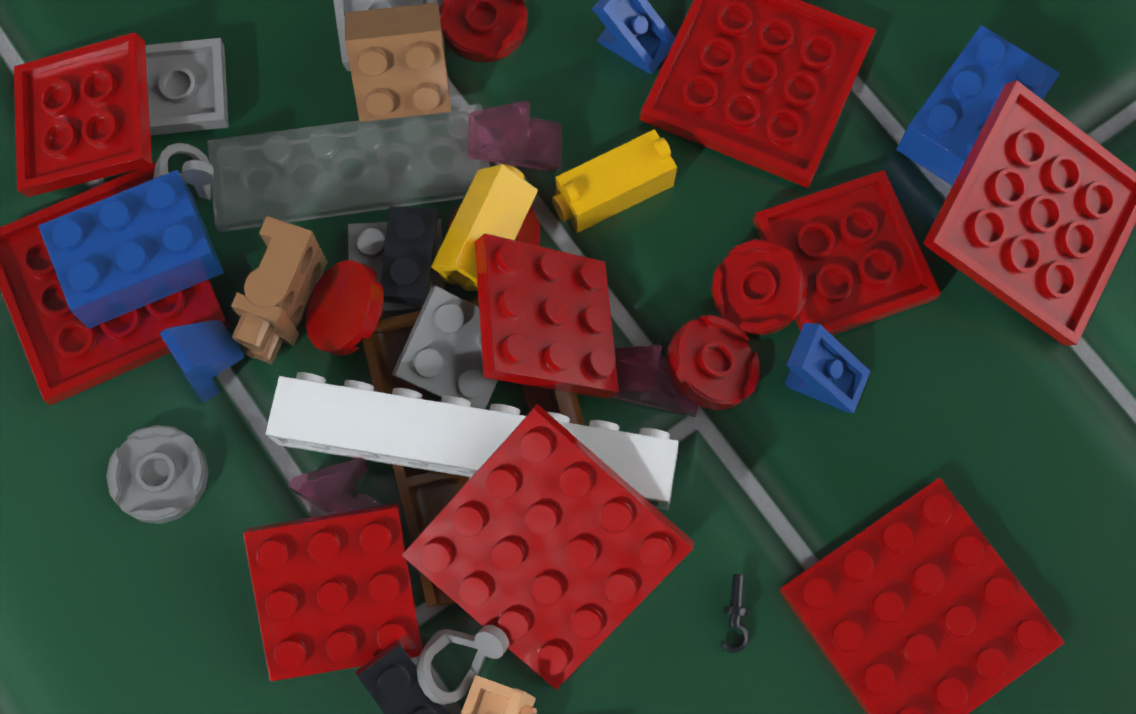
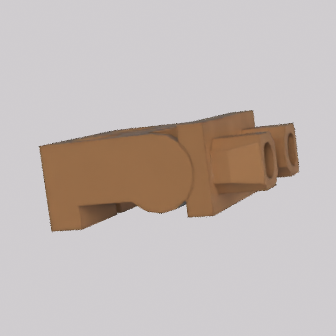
M266 216L259 234L265 242L267 249L259 268L252 271L245 280V295L236 293L231 305L240 317L232 338L235 342L245 346L243 351L246 355L273 364L282 343L291 346L295 345L299 336L296 328L303 320L313 289L320 280L328 262L321 248H319V244L312 231Z

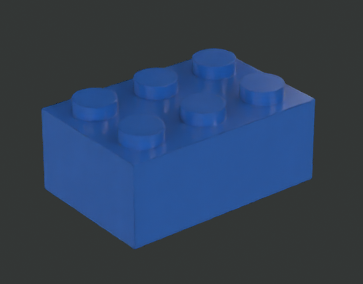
M981 25L909 124L896 150L953 186L1005 84L1017 80L1043 100L1061 73Z
M178 170L38 225L69 309L88 329L224 273L193 195Z

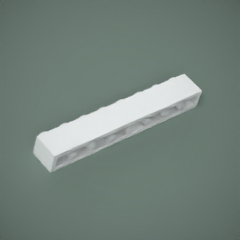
M298 372L296 379L279 376L265 435L280 446L471 477L525 416L520 415L518 408L504 404H491L490 410L471 407L470 401L459 397L442 396L441 402L424 400L421 393L410 389L394 388L392 394L375 392L374 386L360 381L346 380L344 386L325 384L326 379L319 375ZM547 412L655 508L669 510L679 441L669 439V433L658 429L642 428L639 434L619 431L620 426L612 422L591 420L589 426L569 423L570 418L565 415Z

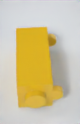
M654 129L556 176V195L552 197V202L560 219L563 222L570 220L575 231L579 233L673 187L677 165L671 157V150L667 141L663 137L660 138Z
M500 164L477 171L431 266L432 269L439 273L438 277L449 284H457L466 291H477L475 241L484 233L515 240L538 189L524 180L525 176L520 170L507 164Z

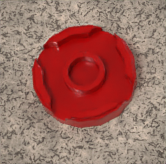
M443 0L440 6L441 28L446 44L458 56L474 62H493L509 56L521 45L527 32V10L524 0Z
M754 239L735 246L728 252L729 255L724 259L723 263H719L714 272L712 283L715 307L723 318L737 325L741 331L747 334L767 335L784 329L798 317L806 302L808 280L804 266L791 250L773 240Z
M346 260L336 263L320 278L313 289L306 314L308 337L315 348L338 357L349 355L359 349L355 345L362 338L368 340L373 334L382 314L384 300L382 284L376 282L375 275L378 274L373 268L353 260Z
M713 315L700 316L698 319L690 320L675 332L668 345L667 364L674 383L685 397L700 407L717 411L733 408L753 393L760 378V361L756 350L754 352L751 351L747 343L749 337L745 332L741 331L737 325L728 319Z

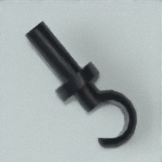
M733 574L730 606H724L723 611L724 614H729L728 627L738 628L742 633V642L736 647H730L722 640L721 646L731 653H738L744 650L750 639L746 626L741 623L742 616H748L749 608L743 607L745 575Z

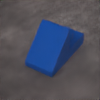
M598 0L592 10L606 28L597 41L646 73L654 74L668 55L675 36L648 0Z
M220 320L170 327L160 332L177 365L203 403L220 393L212 378L244 358V353Z
M804 323L786 365L790 371L785 380V385L792 390L844 412L854 413L871 371L823 326L814 323Z

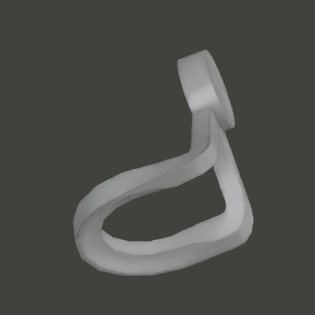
M175 143L168 145L157 158L153 179L168 173V159L172 155L178 153L189 155L195 160L185 162L182 166V174L180 175L185 183L194 185L200 198L210 200L214 168L207 156L198 148L189 144Z
M484 625L476 636L449 629L437 631L425 645L417 660L416 672L418 683L424 694L432 702L441 705L452 704L460 700L472 685L475 675H479L486 656L498 659L506 652L509 647L507 635L494 625ZM449 643L478 649L470 670L455 690L447 693L436 686L431 674V661L439 651Z

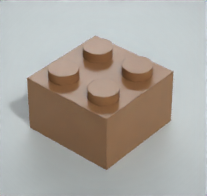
M438 2L345 12V44L360 122L452 112Z

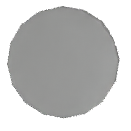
M162 425L138 429L126 437L128 440L120 448L117 447L111 455L106 475L110 496L122 511L141 522L162 524L180 519L192 510L206 491L209 475L205 453L196 441L175 427Z

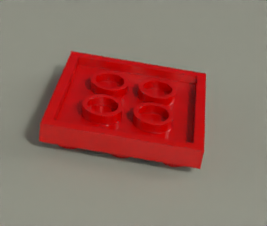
M136 32L14 66L17 191L27 197L152 165L145 40Z
M885 170L756 212L753 222L761 240H773L791 250L804 266L808 280L807 297L803 308L795 319L800 332L804 323H814L823 326L833 336L934 301L941 294Z
M486 233L475 241L484 378L606 399L617 394L619 387L605 261Z
M399 503L245 529L243 535L270 682L360 667L397 640L410 658L419 657L423 646L409 562L401 556L406 550Z

